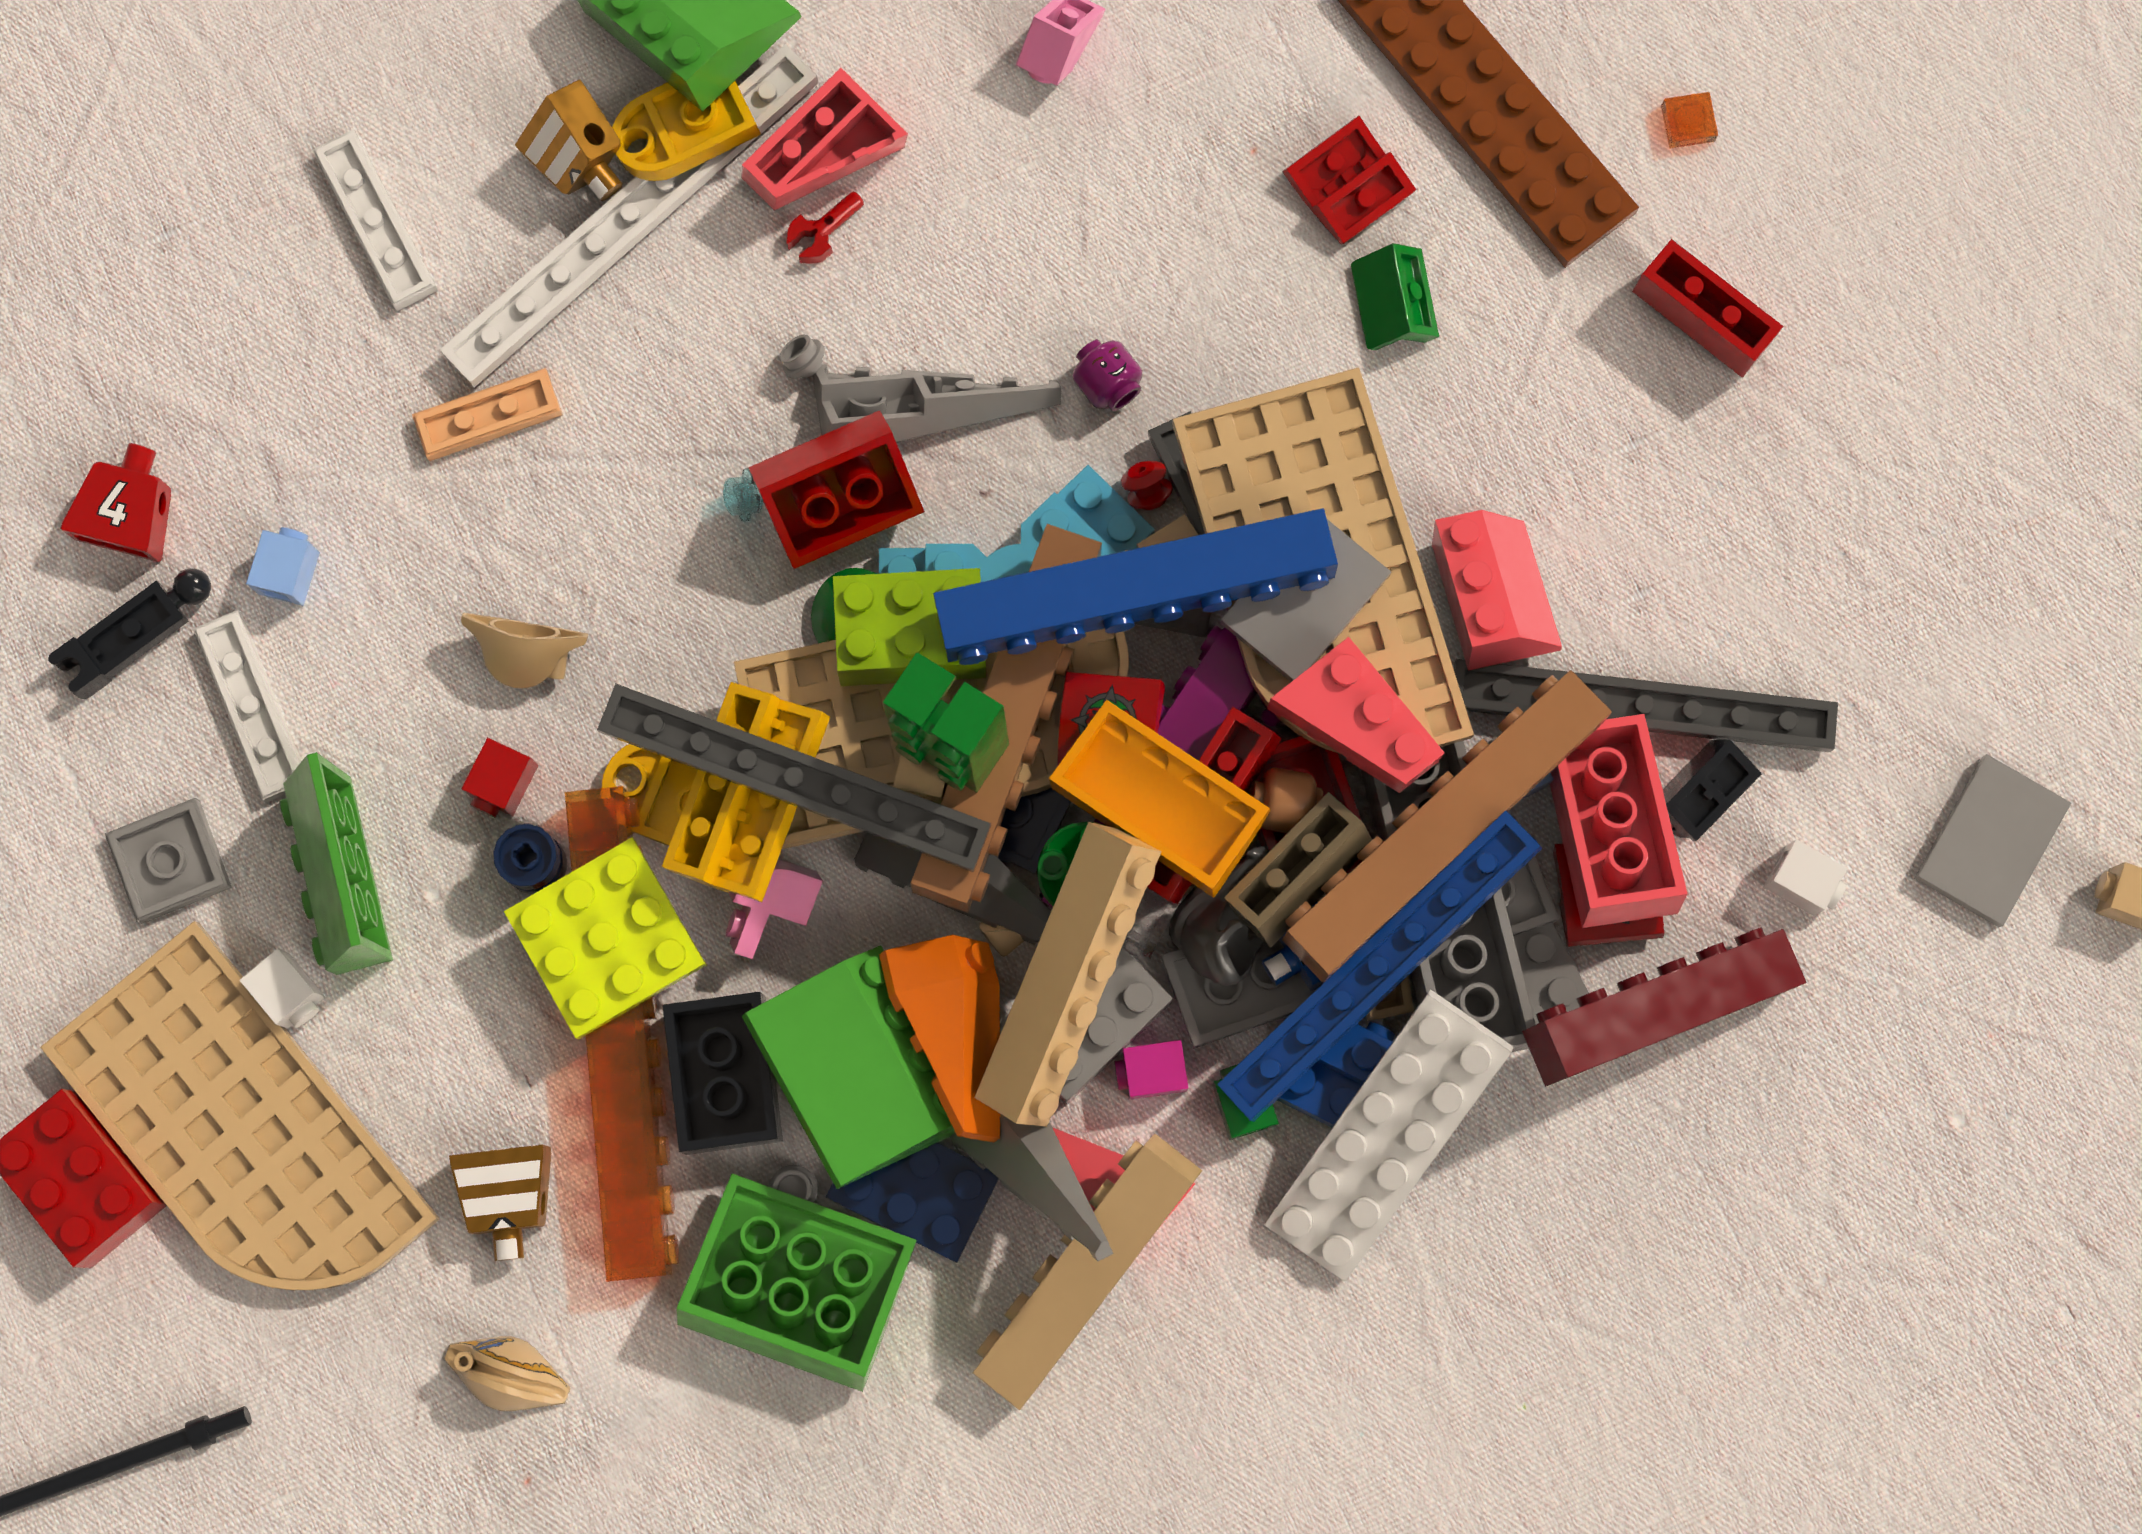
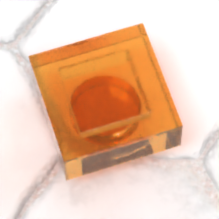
M1710 92L1665 98L1663 100L1661 109L1669 149L1715 142L1718 137V130Z

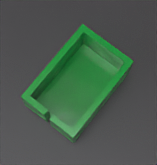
M916 652L882 702L888 719L887 723L891 729V737L894 742L898 743L895 749L915 764L920 765L925 760L938 768L937 776L949 786L959 791H962L966 786L977 793L1009 746L1004 706L965 681L951 702L947 704L942 699L956 680V676Z

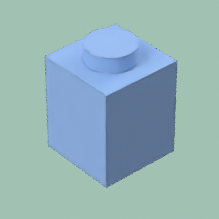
M281 527L279 534L263 530L246 584L258 595L304 606L320 552L307 541L308 535L297 530Z

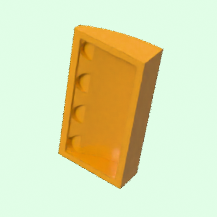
M1107 699L1049 777L1053 790L1103 824L1118 828L1160 850L1161 854L1158 861L1213 898L1244 855L1270 812L1269 807Z

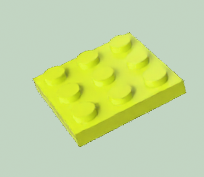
M633 837L504 911L574 1037L578 1040L707 965Z

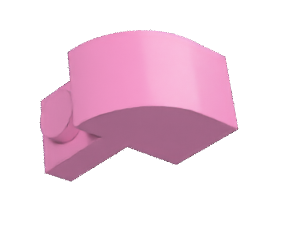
M778 860L762 902L730 892L729 895L732 901L743 905L742 910L734 909L726 930V936L731 938L729 943L734 953L753 959L769 914L806 926L823 882L818 872L788 861Z

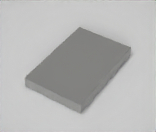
M1328 519L1327 522L1338 562L1335 578L1328 579V585L1311 591H1301L1299 586L1280 590L1279 596L1260 602L1252 601L1251 596L1240 598L1220 620L1221 625L1290 682L1317 662L1392 573Z
M1986 754L1978 763L1914 879L1997 927L2004 926L2069 809L2071 802Z

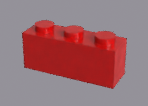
M1672 239L1642 273L1632 291L1742 378L1784 327Z

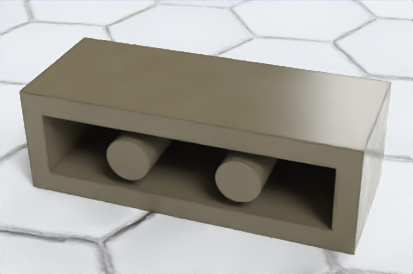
M1328 792L1224 899L1235 915L1271 948L1290 929L1285 923L1286 919L1306 901L1312 906L1324 894L1321 890L1322 886L1340 869L1343 868L1346 872L1359 859L1357 854L1372 841V838L1364 823Z

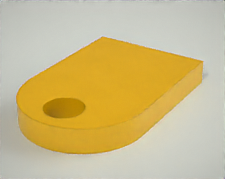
M736 81L703 112L666 82L630 101L617 115L612 127L620 139L621 147L617 151L616 156L622 166L633 176L648 181H662L678 176L761 135ZM648 139L646 147L640 152H627L628 147L635 140Z
M628 744L611 758L603 774L602 796L605 806L610 815L627 830L669 846L698 769ZM628 766L638 768L642 775L638 788L631 792L619 790L616 785V777L619 771Z

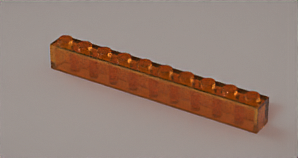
M623 786L565 792L571 872L633 837L632 827L640 826L637 798H630L629 792ZM656 995L586 1035L607 1282L672 1275L671 1265L679 1264L676 1234L669 1235L667 1215H673L675 1212L672 1185L664 1186L663 1166L670 1165L669 1141L667 1136H660L658 1117L666 1115L665 1094L663 1087L655 1086L654 1068L661 1067L662 1064L661 1048L658 1038L651 1039L650 1019H657Z

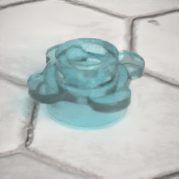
M749 468L743 469L741 477L728 478L725 481L723 498L726 509L731 515H739L741 521L747 522L751 520L753 513L761 512L763 500Z

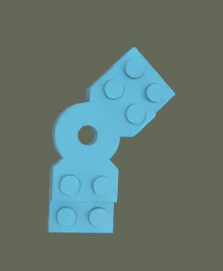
M1087 465L1058 494L1054 492L1021 524V544L1002 547L991 553L988 557L974 544H925V548H879V574L980 568L981 582L1029 572L1047 524L1102 542L1101 556L1136 549V545L1154 534L1155 529L1101 476Z

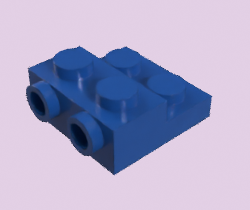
M1369 1022L1367 1028L1357 1024L1277 1101L1332 1128L1388 1050L1395 1038V1034L1377 1023Z

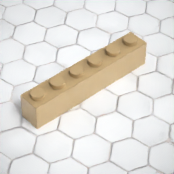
M1088 822L974 1098L1016 1124L1047 1127L1051 1116L1058 1107L1059 1096L1069 1072L1077 1062L1078 1051L1087 1029L1096 1016L1097 1005L1107 981L1115 971L1116 960L1127 933L1135 923L1136 912L1142 897L1154 877L1155 866L1161 854L1160 850L1118 828Z
M1154 1134L1144 1146L1136 1140L1118 1163L1125 1171L1114 1184L1107 1178L1089 1201L1096 1208L1094 1214L1113 1254L1097 1261L1092 1257L1089 1249L1076 1239L1071 1240L1064 1235L1060 1241L1068 1247L1058 1260L1050 1254L1032 1277L1039 1283L1038 1287L1030 1297L1022 1292L1004 1316L1011 1321L1005 1331L1000 1334L994 1329L976 1353L983 1360L974 1370L973 1374L1018 1410H1021L1203 1171L1158 1135Z

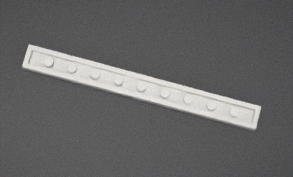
M785 44L738 87L762 134L818 84V78ZM757 137L667 180L648 181L637 177L633 178L440 349L443 356L475 388Z

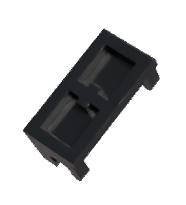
M1730 739L1711 740L1663 789L1670 822L1674 826L1672 828L1674 835L1697 841L1762 775L1757 767Z

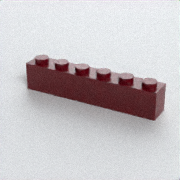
M1762 927L1735 937L1734 939L1737 943L1735 948L1726 950L1724 943L1721 942L1696 952L1699 960L1696 963L1687 966L1684 957L1657 967L1659 977L1648 981L1643 972L1618 982L1617 986L1620 992L1608 996L1605 988H1601L1577 998L1579 1008L1567 1012L1564 1003L1537 1013L1536 1017L1539 1023L1523 1030L1522 1033L1545 1087L1806 984V979L1784 929L1765 936Z

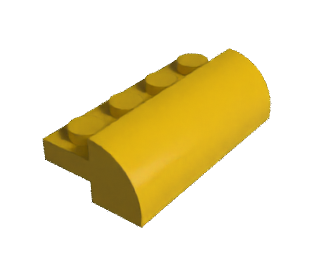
M730 682L716 721L816 758L830 716L816 709L781 700L771 693ZM697 770L661 867L709 887L762 902L797 806Z

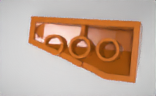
M949 935L884 950L879 954L889 999L896 1012L904 1010L915 1032V1035L909 1039L916 1053L924 1051L936 1074L931 1084L956 1135L981 1141L996 1142L1000 1139V1113L974 1098L1000 1037V985L989 943L957 935Z

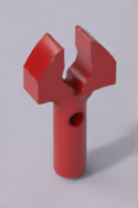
M854 191L850 192L819 220H806L800 214L790 223L787 232V246L789 250L797 245L802 238L815 236L813 245L799 255L800 263L823 262L833 253L832 247L828 244L829 235L863 207L864 201L861 196Z

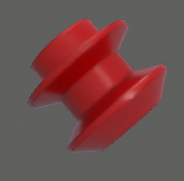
M1142 461L1136 463L1124 473L1121 478V485L1125 490L1130 491L1127 499L1132 507L1153 510L1162 506L1171 495L1173 485L1170 480L1164 478L1166 467L1163 463L1158 461Z

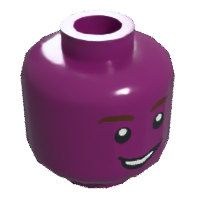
M1096 339L1085 345L1077 353L1076 358L1079 362L1073 371V380L1095 408H1110L1111 411H1117L1130 403L1140 393L1141 386L1139 383L1142 379V369L1121 342L1112 340L1101 344Z

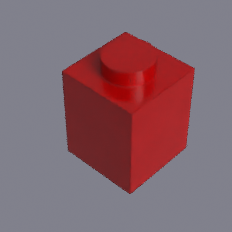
M487 737L461 789L473 798L470 804L471 807L494 818L497 817L499 811L514 816L539 765L531 757Z

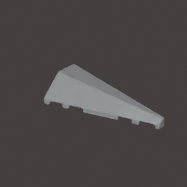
M822 364L819 370L812 375L821 435L879 410L890 427L896 442L1061 405V386L1057 380H1049V383L1044 385L1018 386L1017 378L1003 377L1001 385L975 383L974 375L902 370L901 374L871 376L869 367H856L855 374L848 375L828 373L827 365Z
M1000 1114V1139L994 1143L959 1137L956 1133L950 1136L956 1149L962 1148L973 1158L976 1165L983 1170L987 1168L999 1178L1005 1188L1045 1220L1050 1218L1060 1226L1064 1235L1069 1239H1076L1089 1249L1094 1259L1100 1261L1113 1254L1050 1122L1047 1127L1016 1124Z

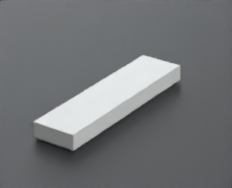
M354 129L313 149L312 151L395 310L399 311L437 292L438 289Z
M236 610L193 628L257 789L262 800L267 803L286 795L283 783L301 763V758L243 615Z

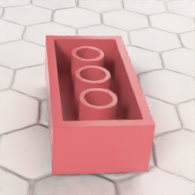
M1645 714L1606 719L1596 731L1550 772L1554 779L1550 783V788L1582 928L1678 914L1688 894Z

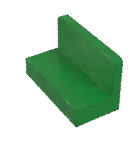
M1392 243L1351 263L1368 349L1378 350L1402 339L1426 343L1439 337L1421 248Z

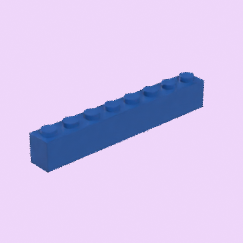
M1322 508L943 590L933 594L948 662L958 660L960 665H971L985 661L989 653L1007 650L1008 654H1022L1036 649V643L1056 639L1058 644L1073 643L1085 638L1086 632L1104 628L1106 633L1123 632L1133 628L1136 621L1154 618L1156 623L1169 622L1182 617L1183 611L1201 607L1204 612H1215L1228 608L1232 605L1231 601L1251 596V600L1254 602L1266 601L1279 596L1280 590L1299 586L1301 591L1316 590L1328 585V579L1335 578L1338 562L1325 510Z

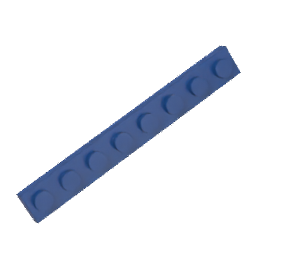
M1504 811L1217 1085L1244 1115L1254 1122L1543 848L1507 811Z

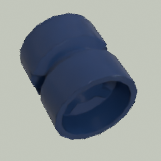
M531 824L516 825L506 830L497 840L493 851L494 865L499 875L519 891L530 895L564 877L567 870V857L562 846L541 827Z

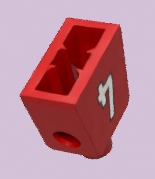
M129 443L121 467L103 462L94 463L66 514L60 529L75 541L160 563L163 556L171 488L160 478L150 475L156 452L150 448Z

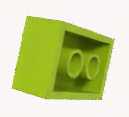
M980 568L833 576L837 672L840 685L855 686L896 683L916 652L955 675L956 680L986 678V661L971 665H960L958 660L948 662L933 594L934 592L980 583Z

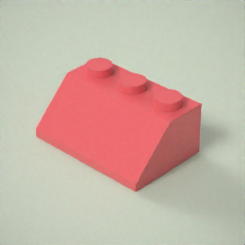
M1485 510L1436 519L1432 548L1468 671L1561 651V641L1524 521Z

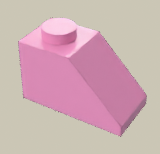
M1052 0L1033 17L1016 65L1027 70L1033 79L1057 86L1074 69L1103 17L1105 8L1089 0Z

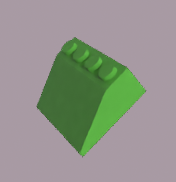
M577 0L589 17L702 112L802 17L800 12L786 0Z
M317 752L308 754L283 783L286 798L280 800V806L286 825L288 827L293 826L297 844L291 845V855L297 872L304 873L307 890L301 892V899L307 918H314L318 937L312 938L315 959L319 966L324 965L326 971L335 975L393 961L351 777Z
M881 945L826 969L745 1012L742 1016L836 1189L942 1141L955 1133L931 1084L936 1074L924 1051L916 1053L909 1039L915 1035V1032L904 1010L896 1012L889 999L879 954L884 951Z
M731 1174L676 1308L677 1325L863 1392L917 1240L744 1177Z

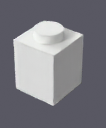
M1796 839L1785 846L1763 888L1815 916L1824 911L1826 907L1833 910L1838 904L1847 887V884L1841 882L1848 868Z
M278 948L240 979V982L276 1025L287 1029L292 1025L298 1028L312 1019L319 1011L316 1005L325 998L289 953Z

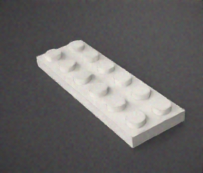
M1430 989L1264 1225L1346 1282L1509 1057L1513 1046Z

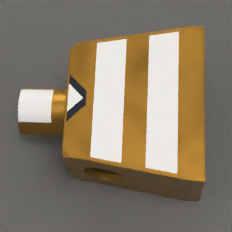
M580 79L547 95L520 135L515 146L563 194L569 195L588 185L600 201L610 198L623 185L608 166L621 147L620 139Z
M535 1145L449 1155L450 1166L468 1232L470 1234L492 1233L494 1261L524 1258L522 1229L543 1227L546 1223L551 1147Z

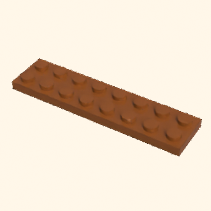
M1338 0L1564 268L1637 213L1639 206L1463 0Z

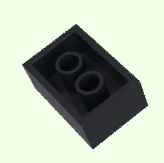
M761 992L662 1005L678 1148L682 1154L690 1155L783 1142L776 1078L742 1018L745 1012L766 1002V997Z

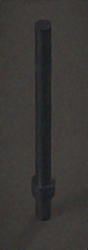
M246 1406L213 1418L204 1415L186 1422L185 1428L3 1494L0 1496V1517L186 1448L192 1447L193 1450H198L215 1444L216 1437L251 1425L250 1412Z

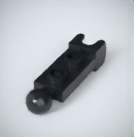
M196 568L180 571L174 578L173 589L169 592L158 581H155L79 636L78 639L73 637L49 655L48 661L62 671H69L75 666L80 665L79 674L71 680L68 688L80 699L91 697L112 682L111 678L189 622L179 608L184 604L198 605L205 602L211 591V582L208 575Z

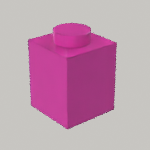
M1181 1040L1123 1048V1060L1114 1061L1118 1090L1128 1089L1129 1100L1187 1092L1189 1089Z

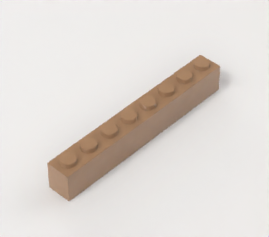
M1047 524L1029 572L1100 557L1102 542ZM1056 639L1036 643V649L1022 654H1008L1007 650L998 652L983 693L1004 706L1009 746L977 793L966 786L962 791H959L948 785L940 804L991 823L990 831L974 872L922 853L911 881L912 893L967 913L973 900L981 903L990 880V874L983 872L989 855L998 857L1008 830L1001 827L1002 820L1007 809L1016 810L1024 788V783L1017 780L1023 764L1033 765L1041 743V738L1034 736L1040 719L1049 721L1056 704L1058 693L1051 691L1057 674L1065 677L1070 667L1075 649L1067 647L1068 644H1058Z
M1572 670L1559 681L1553 675L1546 679L1532 693V696L1537 701L1529 709L1523 712L1519 707H1516L1497 726L1502 733L1491 744H1488L1484 739L1480 740L1462 758L1467 764L1466 767L1455 777L1449 771L1444 773L1427 790L1432 796L1428 802L1420 809L1414 803L1407 807L1392 822L1397 830L1390 837L1383 841L1379 836H1376L1357 854V857L1362 862L1352 872L1347 874L1342 868L1322 886L1321 890L1326 896L1314 907L1306 901L1286 919L1285 923L1290 929L1282 940L1322 983L1349 960L1504 811L1508 812L1609 717L1612 711Z

